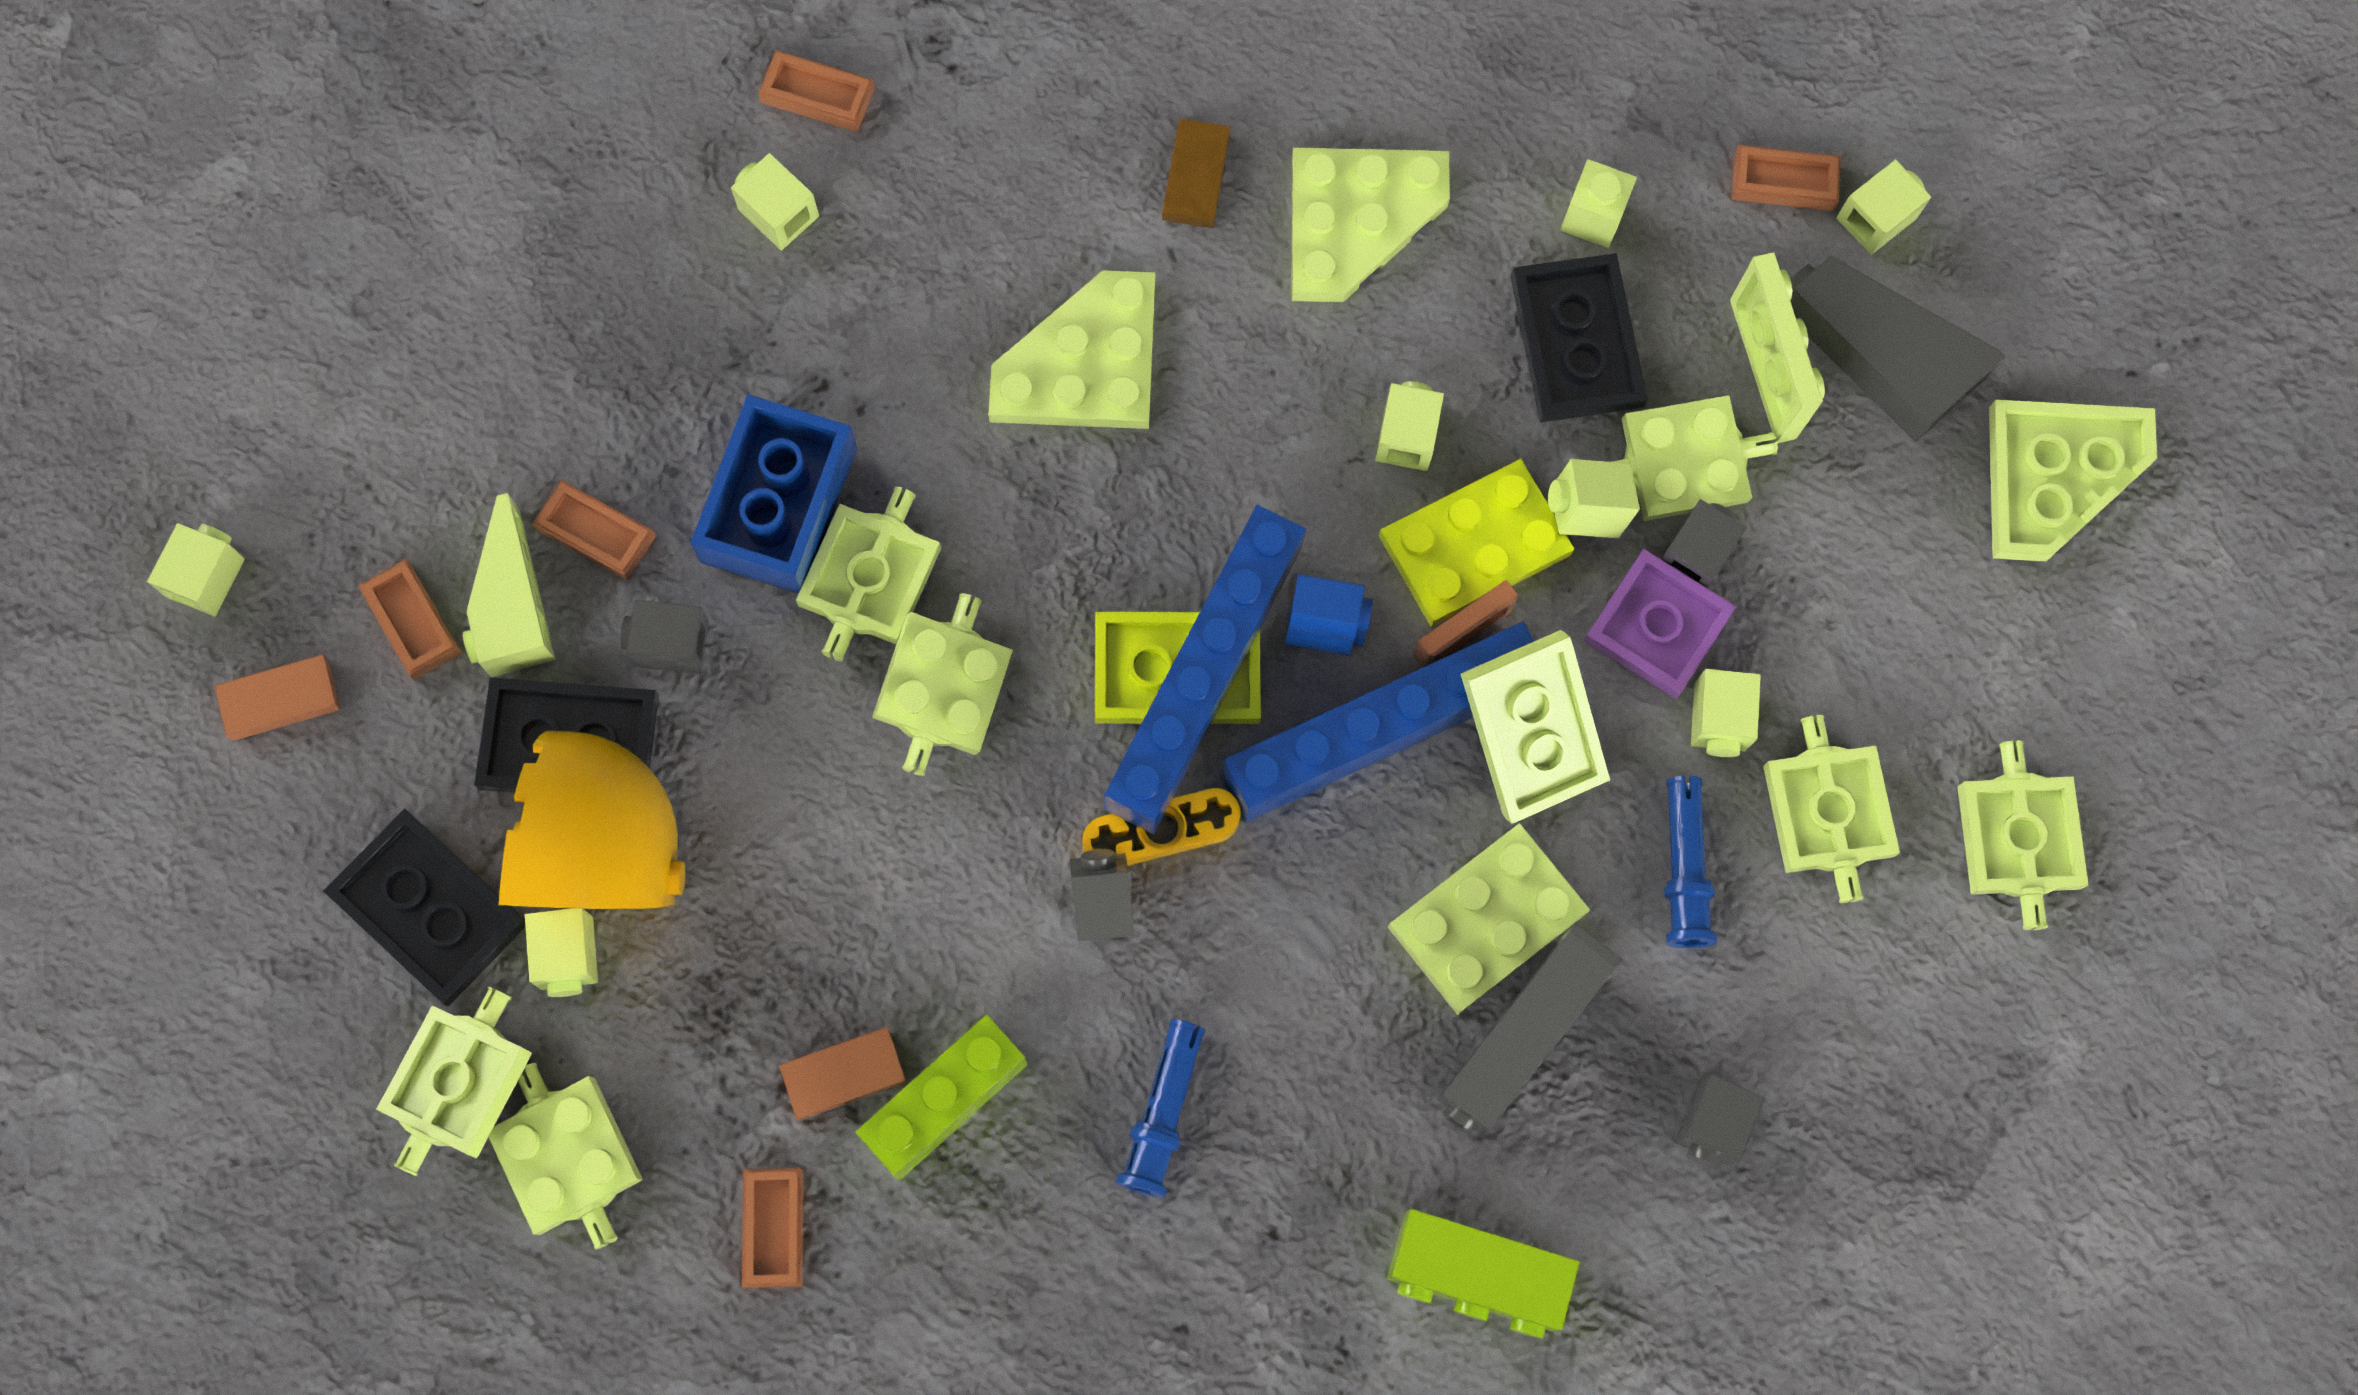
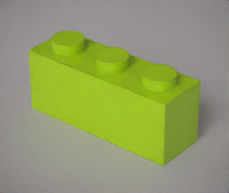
M986 1014L856 1130L855 1133L889 1172L900 1181L1028 1065L1026 1058Z
M1409 1209L1404 1214L1386 1280L1399 1283L1397 1294L1428 1304H1431L1433 1294L1455 1301L1453 1311L1458 1314L1481 1321H1487L1489 1312L1511 1319L1510 1330L1543 1339L1545 1330L1552 1332L1562 1331L1580 1261L1421 1211Z

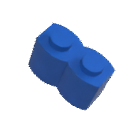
M1298 573L1285 645L1350 656L1352 645L1363 647L1373 605L1372 598L1363 597L1365 585Z

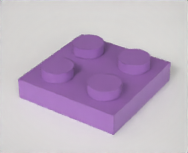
M1643 549L1583 641L1669 696L1677 699L1737 606Z

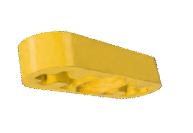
M1220 788L1206 789L1172 798L1164 815L1171 817L1176 822L1178 827L1176 837L1168 843L1158 844L1148 838L1144 829L1136 826L1137 839L1143 849L1132 851V840L1116 845V854L1126 853L1127 866L1225 841L1238 828L1241 815L1239 803L1230 792ZM1216 802L1219 810H1229L1230 815L1224 817L1222 828L1214 829L1211 821L1195 823L1193 826L1196 836L1186 837L1187 823L1180 809L1189 807L1191 809L1190 819L1205 815L1207 804ZM1114 814L1094 819L1084 830L1082 837L1083 852L1094 850L1091 844L1099 841V832L1103 830H1109L1113 838L1129 835V827L1126 824L1129 822Z

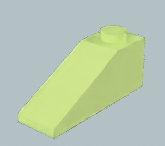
M508 493L497 495L466 611L471 630L463 632L464 645L471 663L478 662L491 677L556 660L521 513Z

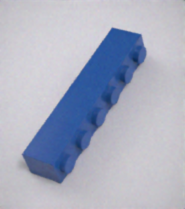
M1259 505L1255 506L1104 794V810L1152 834L1155 833L1302 549L1306 528Z
M1524 621L1225 758L1222 776L1231 794L1239 803L1241 815L1245 823L1473 718L1461 673L1534 642Z

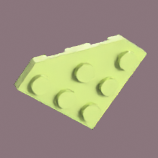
M1293 148L1291 301H1346L1359 289L1360 283L1378 267L1382 268L1426 223L1430 220H1435L1446 210L1450 200L1449 151Z
M1102 270L991 365L989 422L1149 429L1155 272Z
M1995 399L1989 406L1993 559L2046 562L2157 459L2155 408Z

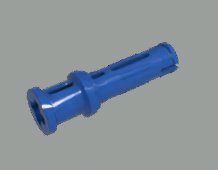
M1676 776L1666 780L1669 798L1672 880L1668 881L1667 886L1664 888V898L1670 901L1671 932L1666 934V945L1676 948L1709 947L1717 944V933L1711 931L1709 902L1710 899L1715 897V889L1711 885V881L1705 877L1702 778L1690 776L1689 783H1685V776Z
M1178 1019L1170 1020L1165 1046L1157 1067L1146 1111L1144 1112L1142 1122H1136L1135 1127L1131 1128L1130 1137L1134 1142L1125 1173L1118 1174L1117 1185L1141 1194L1165 1198L1167 1188L1163 1185L1171 1153L1178 1151L1181 1142L1178 1140L1179 1134L1175 1131L1194 1069L1198 1049L1205 1033V1029L1201 1026H1196L1195 1029L1196 1024Z

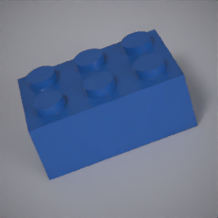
M747 394L690 542L700 563L799 594L826 535L857 451L851 426Z

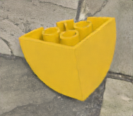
M550 730L542 733L533 744V753H540L536 763H524L514 794L515 802H524L521 821H517L513 830H507L499 905L582 909H650L675 905V895H682L684 891L685 863L684 861H677L678 833L676 819L667 793L655 774L628 749L603 737L570 731Z

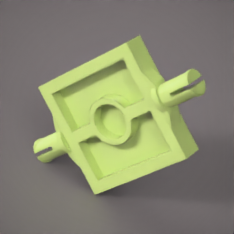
M1727 395L1626 413L1621 419L1627 443L1625 457L1623 460L1611 462L1631 464L1643 521L1691 513L1700 499L1708 504L1717 503L1724 507L1748 503L1752 499L1746 471L1748 458L1770 454L1775 455L1777 454L1778 446L1777 442L1772 443L1776 439L1773 432L1743 438L1735 423L1730 396Z
M896 486L884 514L863 513L839 504L796 599L798 607L822 615L834 625L821 651L823 655L830 659L833 656L835 661L843 662V657L854 633L870 634L897 644L906 615L914 612L941 551V545L936 540L915 533L903 523L913 500L916 498V495L908 489L904 493L903 487Z
M959 594V600L951 622H937L913 612L906 615L872 716L874 719L898 727L908 737L912 738L902 769L907 772L914 770L913 774L925 776V770L933 746H951L973 755L980 752L1013 652L1012 649L983 639L972 630L982 601L977 597L970 600L972 596L970 594Z
M1824 715L1805 717L1800 722L1803 727L1807 750L1793 758L1768 761L1763 766L1785 873L1820 869L1828 872L1834 871L1840 899L1839 903L1856 902L1864 899L1856 867L1866 861L1892 858L1900 853L1877 747L1869 746L1846 749L1830 746Z
M2020 740L2014 743L2013 741H2006L1999 744L2004 775L1993 780L1964 781L1957 786L1971 895L2003 893L2012 897H2020L2023 930H2040L2048 928L2043 895L2052 891L2081 890L2089 886L2074 776L2046 778L2034 773H2027L2023 748L2024 742Z
M488 987V991L474 1018L470 1016H454L435 1006L430 1008L376 1110L398 1120L403 1128L411 1133L397 1162L394 1163L395 1167L417 1176V1172L432 1144L436 1146H451L474 1158L479 1156L532 1055V1052L507 1041L500 1031L494 1028L506 1004L511 999L510 996Z
M531 1063L526 1065L518 1083L528 1103L516 1115L493 1127L489 1135L491 1144L533 1235H542L566 1221L583 1220L594 1244V1249L597 1250L605 1247L608 1243L616 1241L618 1237L615 1235L603 1208L618 1193L642 1181L643 1178L595 1077L587 1076L563 1090L548 1092L537 1064Z

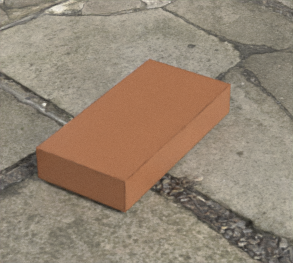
M776 50L758 96L760 103L858 133L875 90L873 79Z
M1737 145L1733 159L1731 200L1834 211L1839 204L1841 156Z
M563 480L559 482L532 523L536 531L627 581L656 538V534L652 529Z
M407 558L358 585L408 675L413 680L420 678L462 654L460 647Z
M1507 580L1503 581L1419 639L1413 652L1414 658L1423 668L1449 656L1510 614L1518 594Z
M324 654L214 685L225 734L231 741L341 710L330 662Z
M888 1027L779 1064L789 1099L798 1121L907 1083Z
M743 1169L742 1288L803 1287L804 1169Z

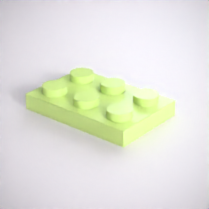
M1773 252L1753 257L1730 302L1771 430L1776 436L1775 442L1782 443L1797 439L1823 402L1825 387L1820 371L1816 367L1812 368L1806 351L1808 348L1806 326L1801 318L1796 319L1790 302L1792 299L1790 277L1786 270H1780L1775 253Z
M1559 630L1461 673L1503 816L1511 824L1610 781L1571 637L1565 632Z
M1519 823L1388 925V928L1456 1014L1459 1015L1588 914L1590 909Z

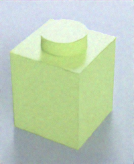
M770 153L758 163L753 162L743 168L738 174L735 184L731 186L738 210L781 251L819 217L814 194Z
M1587 159L1560 231L1609 249L1637 177Z
M1895 159L1848 197L1836 219L1872 255L1914 222L1931 196L1925 190L1921 179L1912 171L1905 170Z
M1408 381L1401 385L1391 383L1375 461L1427 471L1434 451L1444 393L1435 392L1430 386L1420 382Z
M1570 459L1559 477L1551 483L1548 493V505L1550 510L1555 512L1558 534L1619 538L1640 510L1631 464Z
M177 523L147 582L166 598L216 617L245 559L229 545L232 537L206 524H201L198 530H194Z
M1705 669L1694 682L1691 746L1705 747L1706 753L1712 756L1736 757L1740 755V751L1745 752L1758 739L1761 674Z
M582 908L525 914L530 983L541 990H547L549 997L578 995L582 993V985L598 983L594 921L591 914Z

